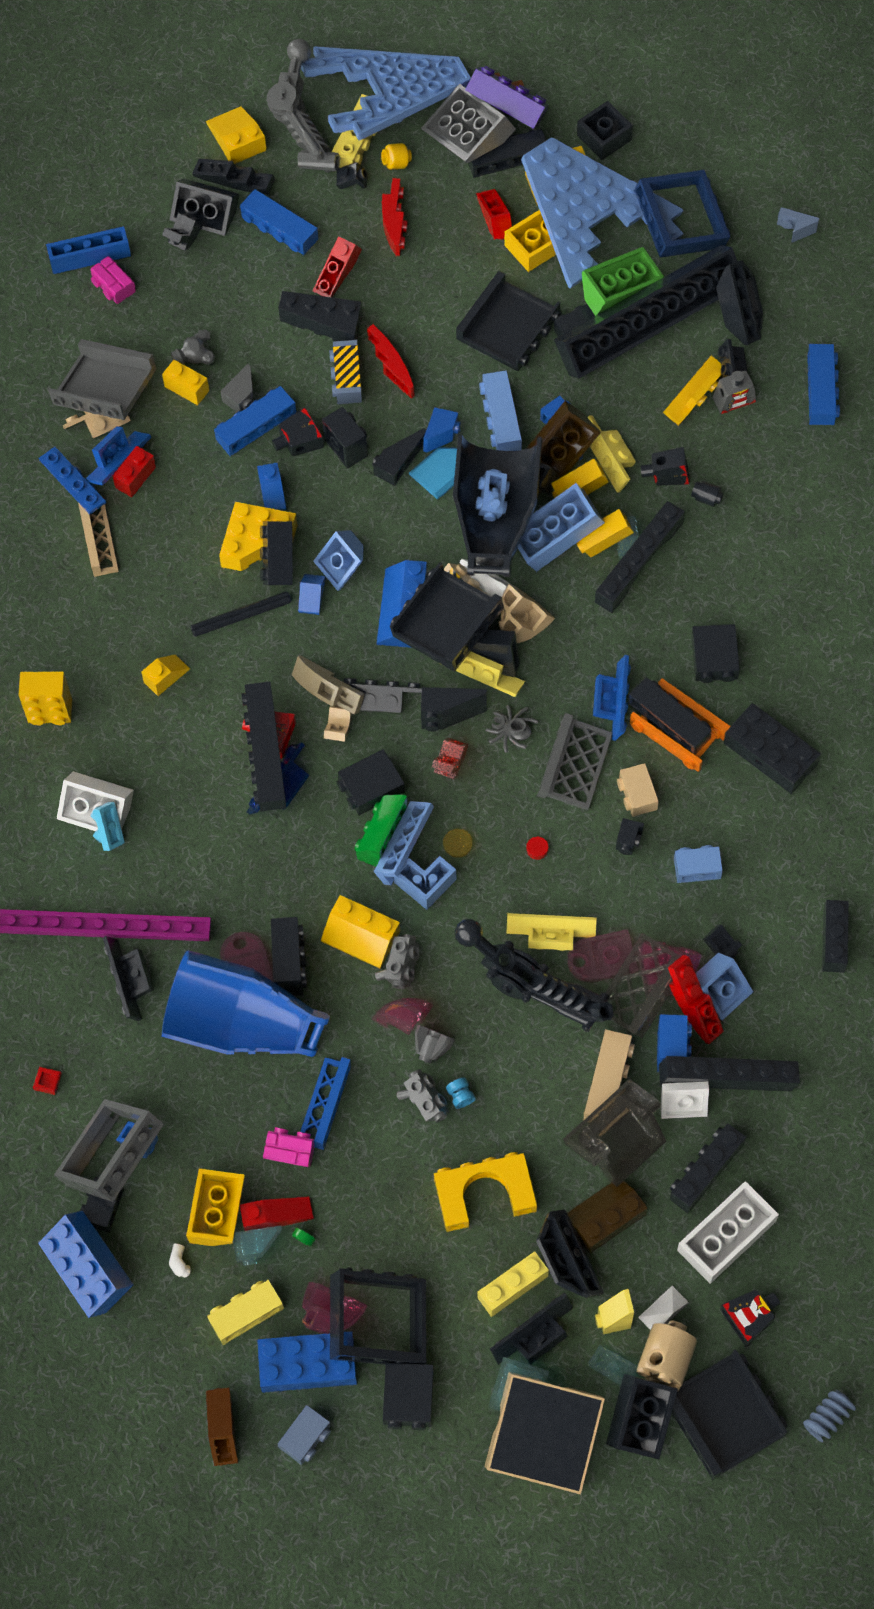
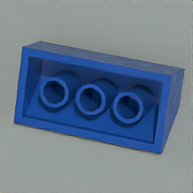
M405 560L385 569L377 645L410 647L393 637L390 623L403 610L405 602L414 596L417 587L427 579V562Z

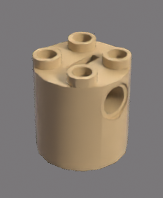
M671 1320L668 1324L654 1323L636 1373L645 1377V1379L677 1388L678 1392L687 1373L697 1339L686 1332L687 1327L677 1321Z

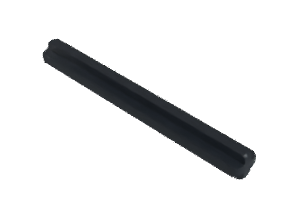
M285 591L192 624L190 626L191 632L196 637L291 603L290 595Z

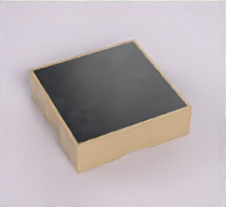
M509 1372L500 1404V1417L492 1435L485 1468L489 1471L581 1494L605 1398L596 1394L548 1384L539 1379Z

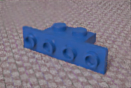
M116 426L92 449L98 467L86 480L89 483L104 485L136 446L142 448L151 439V435L134 431L126 438L123 427Z
M53 447L39 458V461L89 515L106 503L103 497L96 491L94 485L89 483L83 477L81 471L76 466L74 467L56 447Z
M624 655L617 663L616 678L599 674L595 681L593 716L613 721L611 738L613 741H616L625 733L627 726L624 718L628 709L626 695L629 691L627 676L631 669V665L628 664L629 655Z

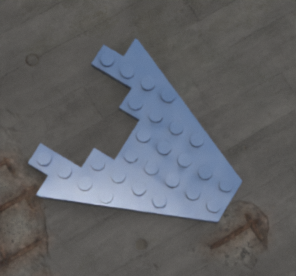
M313 47L315 58H310L301 65V70L305 77H316L318 75L334 74L343 71L348 82L368 80L375 95L360 97L361 110L328 115V122L334 133L353 130L358 140H362L394 123H400L404 118L448 97L459 84L466 88L471 79L460 58L454 56Z
M552 137L523 155L521 161L566 283L571 289L582 281L581 273L583 270L598 265L589 253L599 247L601 241L590 230L612 214H615L626 227L640 219L646 223L634 191L637 183ZM654 194L671 241L680 239L683 232L673 223V220L682 214L683 209Z

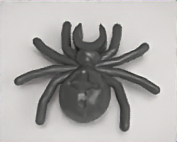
M506 705L508 718L506 715L495 711L494 715L496 717H494V720L500 724L495 725L491 723L492 729L486 728V731L500 735L489 740V743H494L504 736L503 748L505 753L508 752V737L517 747L526 749V745L520 744L516 740L523 741L531 735V728L525 722L539 723L538 720L533 718H518L528 710V707L521 709L513 719L509 705Z

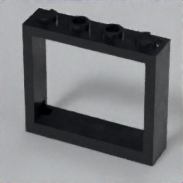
M351 1267L346 1269L339 1268L338 1271L331 1274L330 1360L386 1365V1363L421 1365L427 1363L426 1279L417 1278L413 1274L396 1276L395 1272L377 1274L371 1269H364L359 1272L353 1271ZM344 1283L410 1290V1352L344 1346Z

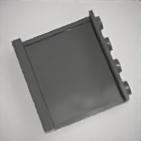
M81 339L78 343L81 354L58 389H48L52 403L57 406L125 420L157 369L153 354Z

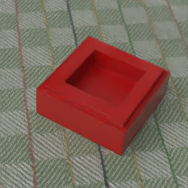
M39 1067L33 1089L56 1095L62 1073Z

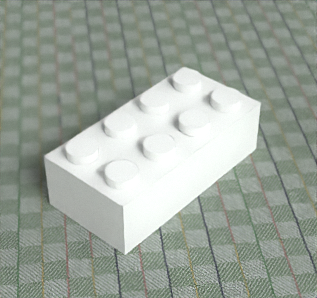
M745 1181L679 1243L677 1251L711 1284L777 1221L779 1214Z

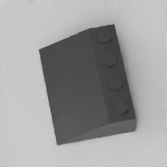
M459 84L421 129L463 161L469 163L502 145L516 128L503 114L485 101L465 91L466 88Z

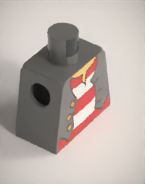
M735 371L732 375L719 380L713 400L720 414L756 402L755 388L747 371Z

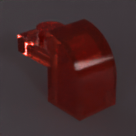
M449 737L443 741L439 756L433 760L432 767L435 768L434 773L455 779L469 744Z

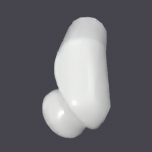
M174 1244L169 1259V1266L178 1277H188L191 1268L182 1260L185 1246Z

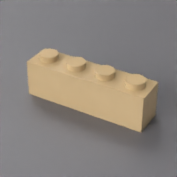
M605 1029L584 1112V1121L610 1127L611 1121L617 1120L619 1107H615L617 1099H622L624 1086H621L622 1078L627 1079L630 1065H626L627 1057L632 1058L635 1044H631L632 1036Z

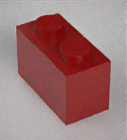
M136 446L112 475L115 488L132 498L155 470L154 456Z

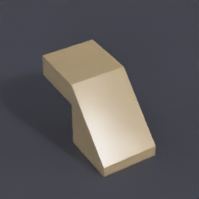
M338 705L330 706L328 724L324 730V739L345 742L350 728L352 713Z

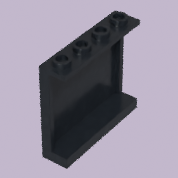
M498 271L457 326L456 339L519 371L522 366L525 367L527 365L530 354L538 350L543 336H548L554 320L562 314L560 311L561 302L558 301L553 306L506 282V274Z
M439 562L436 568L431 569L425 582L417 587L414 596L405 602L403 610L399 615L392 619L390 629L393 637L455 672L504 609V604L501 596L496 593L492 597L446 572L443 564Z
M736 1349L728 1357L685 1381L676 1394L672 1409V1415L712 1480L784 1438L787 1434L786 1429L788 1425L781 1415L777 1416L773 1409L775 1407L773 1400L768 1394L764 1395L760 1388L762 1384L756 1374H751L747 1368L749 1363L742 1353L739 1355Z

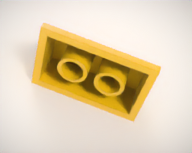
M340 895L329 914L321 942L380 969L392 948L394 936L398 937L400 933V922Z
M199 1169L186 1235L189 1243L207 1246L233 1243L245 1178L244 1174Z

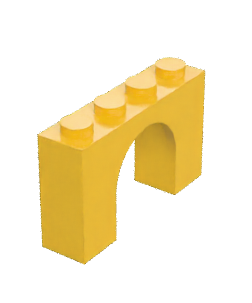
M592 459L551 483L555 490L552 494L556 498L577 483L588 495L609 481L601 465L595 459ZM618 509L604 517V524L577 542L580 551L593 557L633 534L634 531L626 515Z
M512 1152L506 1154L504 1158L496 1159L495 1157L484 1159L482 1163L473 1164V1162H468L460 1165V1168L451 1169L446 1167L439 1169L438 1173H434V1182L446 1232L469 1227L463 1196L466 1188L473 1181L480 1178H492L504 1185L509 1194L514 1217L537 1212V1204L524 1153Z

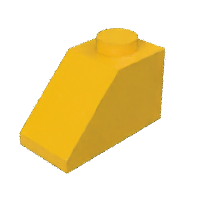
M176 655L157 658L141 673L144 683L159 696L189 671L190 668Z

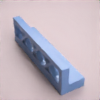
M410 801L374 870V873L384 885H392L394 877L398 878L434 808L432 803Z

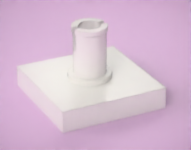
M708 1081L662 1084L661 1118L707 1117Z

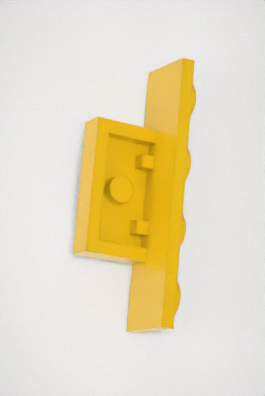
M710 356L663 413L679 426L696 404L699 407L707 398L705 395L709 390L712 393L717 387V380L722 375L720 371L721 363L713 356Z

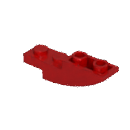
M393 178L391 193L382 194V217L387 241L394 254L400 256L401 249L405 248L403 232H407L408 221L404 220L402 203H399L400 199L404 198V187H401L400 179Z
M682 955L668 967L673 980L669 986L684 1015H687L689 1023L692 1024V1027L706 1044H710L724 1030L710 995L704 994L690 957Z

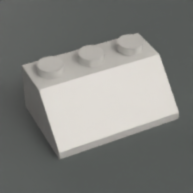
M72 772L63 781L57 819L96 831L98 829L97 822L91 817L93 809L107 802H115L122 829L131 807L134 790Z

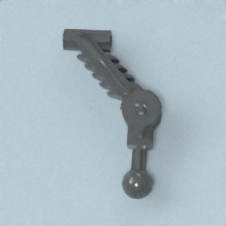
M294 39L287 46V55L291 60L288 72H280L278 83L273 85L268 91L267 105L275 119L287 126V130L291 133L293 139L296 140V144L304 149L298 153L299 168L324 170L326 173L337 171L340 167L339 153L328 152L330 150L329 146L325 143L324 138L320 136V132L316 129L309 115L305 113L306 107L301 99L304 81L299 73L302 63L307 61L311 55V47L304 39Z

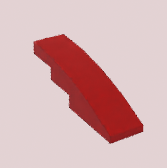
M372 324L367 328L368 340L375 345L376 357L383 363L384 375L412 399L414 397V385L404 362L387 337Z

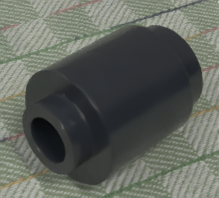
M697 481L692 490L691 497H694L696 501L715 507L716 504L721 503L724 493L721 492V487L705 481Z

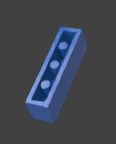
M256 189L240 205L242 218L246 222H252L262 232H268L278 242L287 244L294 252L305 255L318 240L317 227Z
M124 226L46 244L53 274L96 265L107 256H110L112 260L131 256Z
M809 344L807 354L809 425H834L835 418L839 417L840 406L836 405V400L839 399V387H835V382H838V370H835V365L838 362V353L834 352V344Z
M281 386L270 390L260 400H255L243 411L235 413L231 419L220 423L214 429L215 438L231 456L296 413L295 402Z

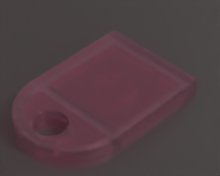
M628 929L581 939L573 944V950L568 952L567 964L569 971L576 979L582 982L593 983L635 974L639 971ZM576 958H582L585 961V965L578 968L572 962Z
M238 932L229 936L224 941L220 951L221 960L253 968L274 982L264 945L256 935L249 932ZM239 939L246 942V946L242 949L234 947V943Z

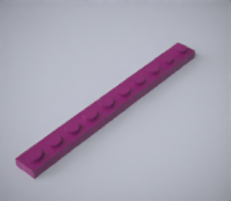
M0 909V933L210 941L211 918Z

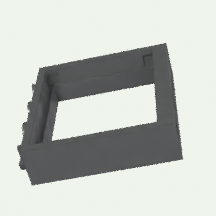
M104 1099L54 1175L70 1188L113 1202L164 1124L149 1111ZM112 1112H115V1114H114L113 1117L111 1118V1117H110V1114H111ZM122 1116L136 1120V1123L97 1182L80 1177L118 1117ZM108 1186L112 1188L109 1194L106 1191Z

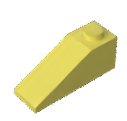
M629 1289L621 1291L598 1307V1314H595L597 1328H602L603 1334L631 1329L634 1309Z

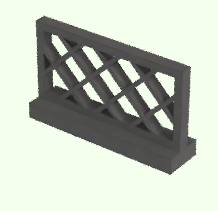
M565 713L561 720L537 796L541 798H546L547 796L588 810L612 732L572 719L573 715ZM574 726L582 729L585 736L576 739L572 732ZM598 734L607 738L604 744L596 746L592 737ZM588 739L592 749L583 752L579 742ZM575 745L579 755L570 758L566 749ZM595 752L599 761L590 765L586 755ZM582 758L587 767L577 771L573 761ZM569 764L573 774L564 777L560 768ZM589 771L593 780L585 784L580 774ZM576 776L581 786L571 790L566 780ZM563 783L567 792L562 795L553 792L555 785ZM583 790L587 796L586 802L578 801L574 793Z

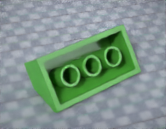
M644 247L585 269L581 273L584 298L595 316L664 277Z

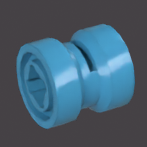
M459 1078L446 1086L448 1094L453 1097L452 1102L456 1109L470 1105L476 1099L473 1092L469 1091V1083L466 1078Z

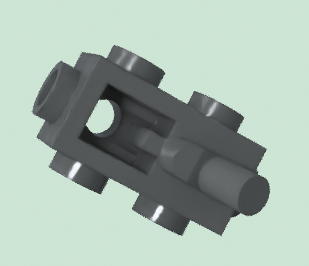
M408 934L403 935V937L394 936L389 961L386 964L387 969L375 973L377 981L386 979L396 989L410 987L415 978L414 968L416 961L419 959L420 945L416 943L415 936Z
M421 1069L412 1072L409 1075V1079L404 1082L407 1089L397 1091L398 1100L410 1098L411 1102L417 1105L426 1122L435 1121L438 1123L448 1116L449 1109L447 1108L446 1099L435 1088L434 1079L429 1074L422 1073Z

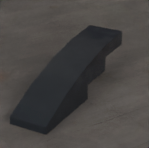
M199 158L192 173L194 177L251 193L256 189L260 193L269 195L275 181L273 174L255 173L252 167L235 166L233 161Z

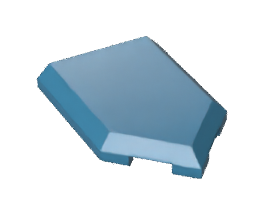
M437 448L409 472V475L437 500L454 486L457 448Z

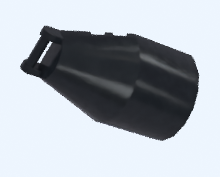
M458 435L453 498L468 554L467 574L469 576H475V574L503 575V577H511L512 560L538 502L542 437H538L537 445L530 449L502 451L476 446L469 443L463 435ZM496 469L507 474L509 490L504 498V501H507V509L505 514H502L499 519L486 521L483 519L484 516L479 515V509L475 508L477 497H481L482 491L478 489L479 478L483 477L487 470ZM489 485L490 490L495 488V486Z

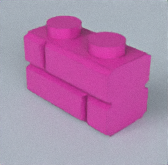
M107 256L91 268L92 283L95 287L103 289V293L109 301L113 300L116 304H119L126 297L128 298L135 293L134 281L110 256Z
M275 1127L274 1131H268L263 1158L311 1167L315 1148L314 1139H310L311 1134L297 1132V1136L289 1135L287 1129Z

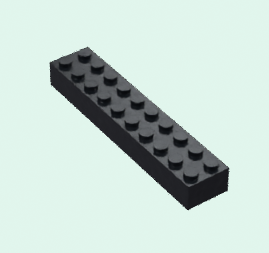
M723 245L718 246L555 338V344L568 375L579 379L719 300L716 287L727 265L737 262L733 248Z

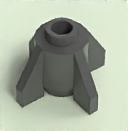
M418 1025L415 1031L416 1053L420 1055L418 1059L430 1064L432 1060L437 1061L452 1047L455 1039L425 1026Z

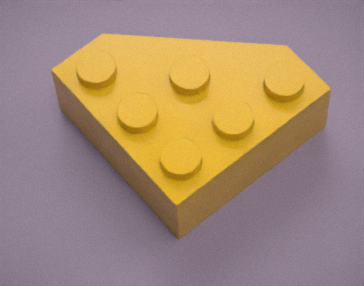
M235 502L219 555L221 567L243 571L250 564L258 560L261 561L260 548L263 547V538H260V526H263V521H292L293 542L297 528L296 513Z

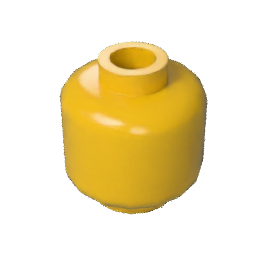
M404 143L388 144L381 153L382 163L389 170L405 169L412 160V153Z

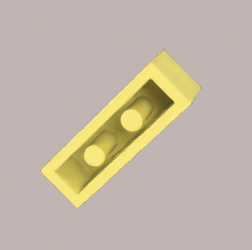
M534 1251L479 1290L478 1299L492 1317L546 1279L549 1270Z
M269 1280L266 1282L259 1281L251 1287L249 1292L244 1295L239 1293L231 1298L229 1304L225 1306L219 1305L212 1309L207 1317L221 1343L224 1345L280 1312L284 1307Z

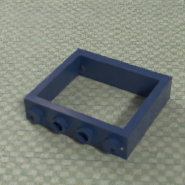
M705 170L642 178L636 185L634 191L660 258L713 250L720 245L725 246L730 239V231L726 227L723 213L719 209L717 197L712 191L710 179L707 177ZM696 185L714 234L671 241L653 191Z

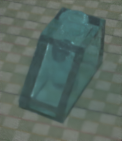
M281 1226L235 1232L233 1242L236 1262H243V1266L257 1264V1260L264 1256L282 1231Z

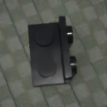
M726 339L718 349V357L721 362L720 371L723 378L732 375L735 371H747L744 347L732 346L731 339Z

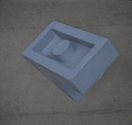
M781 207L777 225L785 229H794L791 241L793 243L816 233L819 218Z

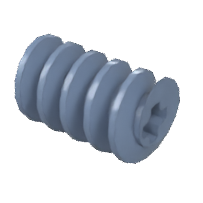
M838 1390L829 1392V1399L825 1398L822 1400L823 1406L818 1405L816 1407L817 1413L812 1412L810 1414L811 1420L806 1419L803 1422L807 1431L822 1443L823 1436L831 1439V1435L828 1432L829 1429L834 1432L838 1431L834 1425L835 1422L840 1425L844 1424L841 1415L847 1418L850 1417L847 1412L848 1408L853 1411L856 1410L850 1399Z

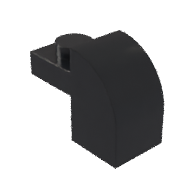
M178 213L173 228H165L162 236L169 238V244L186 251L197 238L203 221L187 213Z

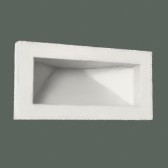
M671 1286L638 1318L651 1330L654 1323L667 1324L689 1302Z

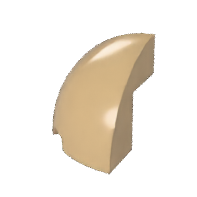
M511 584L508 585L502 596L504 609L501 611L499 626L501 630L515 631L517 643H521L540 633L555 618L526 593Z

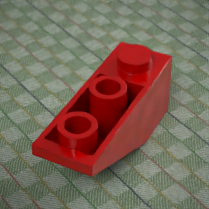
M338 236L313 288V292L324 297H333L354 267L362 249Z

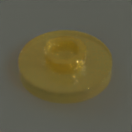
M462 829L449 831L443 839L444 850L452 857L467 855L472 848L470 834Z

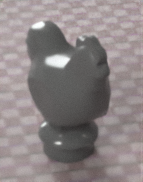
M204 329L199 330L194 336L186 338L181 350L175 349V351L171 352L172 359L185 365V362L212 364L215 356L212 351L204 346V343L210 340L211 333Z

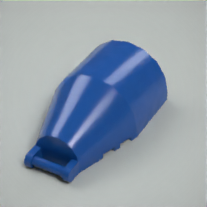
M188 950L181 959L172 984L164 1015L161 1037L223 1054H234V1052H248V1054L270 1052V1054L299 1053L314 1057L318 1050L316 1046L324 1025L328 1024L330 1016L325 1012L312 1009L253 968ZM310 1022H314L316 1024L309 1042H303Z

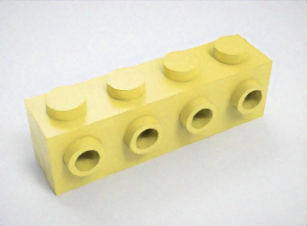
M360 98L353 111L362 109ZM353 130L342 132L332 152L339 153L340 155L339 168L355 162L360 165L363 158L362 154L369 149L370 139L376 133L358 140Z

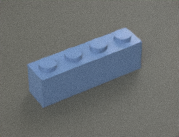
M507 370L482 374V383H479L481 395H485L486 399L483 400L484 412L489 413V417L486 419L488 430L492 429L493 435H490L491 445L496 447V450L513 451L515 449L519 451L521 450L522 439Z

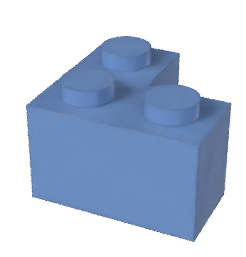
M440 856L425 871L410 858H407L398 878L394 877V883L427 910L456 880V869Z

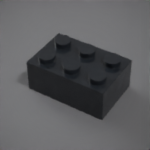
M298 917L271 919L274 983L293 996L303 995V988H307L303 924L299 925Z

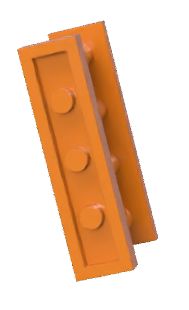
M662 678L658 684L664 692L672 694L679 704L684 708L688 707L692 710L695 717L709 724L712 730L711 739L694 755L659 728L657 729L650 724L649 720L643 715L640 717L635 712H632L630 716L631 727L638 733H644L678 757L687 768L695 769L699 772L702 767L700 757L715 739L720 738L724 741L725 732L731 726Z

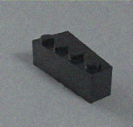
M282 291L278 307L280 321L301 329H309L320 336H328L334 341L357 340L363 315L362 301Z

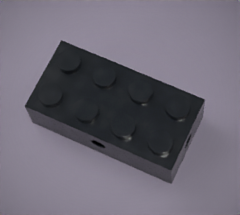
M753 703L725 732L723 742L790 794L798 788L818 765L821 753Z

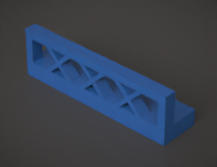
M326 1057L324 1059L300 1131L306 1133L307 1130L316 1127L315 1148L322 1150L325 1148L351 1069L350 1059L343 1057L341 1061ZM328 1065L338 1067L336 1076L331 1079L326 1074ZM329 1085L331 1087L329 1097L322 1100L319 1091L321 1088ZM323 1106L322 1118L315 1121L312 1115L313 1110Z

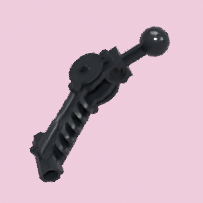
M464 919L457 924L455 928L456 940L465 947L474 946L485 956L481 964L488 969L486 977L503 994L515 999L521 998L525 1003L533 998L552 1007L559 1014L582 1024L581 1028L585 1032H589L595 1022H604L612 1019L614 1015L613 1005L607 1001L609 999L607 993L604 992L599 995L578 984L566 982L547 973L549 967L546 964L539 965L529 954L513 948L514 944L511 941H506L505 944L492 945L483 937V929L478 921Z

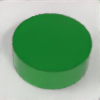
M297 1227L292 1233V1237L309 1247L316 1240Z

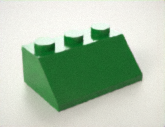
M384 795L380 802H376L373 809L374 816L371 821L368 820L364 827L365 834L362 839H358L354 850L358 860L375 867L377 866L407 809V796Z

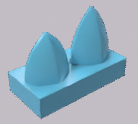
M107 802L93 809L91 817L97 822L98 826L93 837L102 843L103 850L111 851L124 844L115 802Z

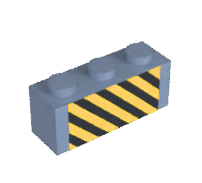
M357 340L333 342V350H329L330 362H334L335 366L331 367V379L336 380V384L332 385L333 397H337V404L362 403Z

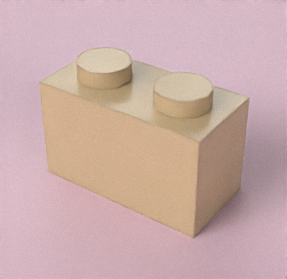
M645 763L620 770L617 785L620 792L624 791L626 797L623 798L624 805L627 811H631L632 817L657 810L659 801Z

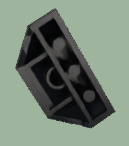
M740 260L726 266L716 289L725 327L744 345H749L761 339L763 310L755 275L745 265V262Z
M566 1210L550 1211L545 1218L536 1242L555 1284L585 1298L603 1295V1289Z

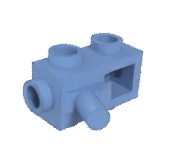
M487 470L483 477L479 478L478 489L482 491L481 497H477L475 508L479 509V515L484 516V520L495 521L496 518L499 519L506 512L507 501H504V498L509 490V482L507 481V474L502 473L500 470ZM489 485H494L495 488L490 490Z

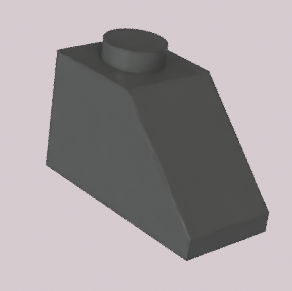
M248 364L220 391L222 402L236 412L243 411L254 402L251 367Z

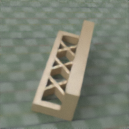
M79 504L94 577L119 572L105 504L101 506V511L97 516L89 515ZM97 522L105 526L101 534L93 531V527ZM101 540L109 544L104 552L96 547ZM104 558L112 561L113 567L101 569L100 563Z

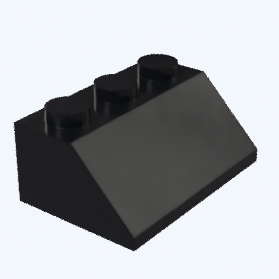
M184 178L176 182L170 221L175 222L178 213H187L203 221L200 229L225 236L235 216L239 194Z
M624 1373L606 1444L619 1450L660 1460L678 1389Z

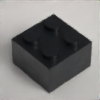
M606 101L577 121V136L601 160L632 140L633 125L609 101Z
M341 407L322 419L324 440L347 469L368 457L367 433L362 426L359 427L356 424L355 417L351 412H347L344 407Z

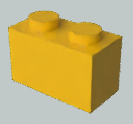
M173 360L162 374L164 386L196 405H199L209 392L208 379L176 360Z

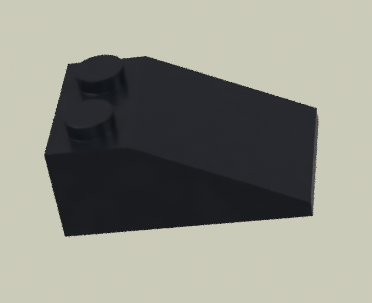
M422 687L421 725L422 729L434 732L438 729H445L487 711V689Z

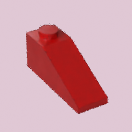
M495 189L476 193L493 239H505V231L512 227L510 212Z
M309 1196L260 1200L240 1205L246 1234L314 1219Z

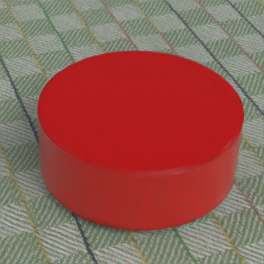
M538 836L531 838L526 846L528 856L536 860L544 858L548 853L547 841Z

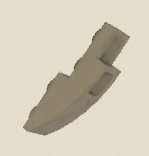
M301 655L297 657L292 676L301 686L332 707L338 705L352 714L359 713L365 696L364 693L336 679L334 673Z

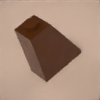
M230 1388L207 1390L208 1438L214 1466L238 1463Z

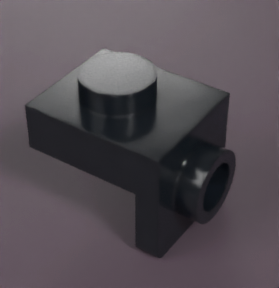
M357 162L337 169L336 186L339 189H344L358 184L364 189L367 187L368 173Z
M718 924L703 938L715 955L721 953L734 958L739 953L738 949L742 946L740 941H734L722 924Z

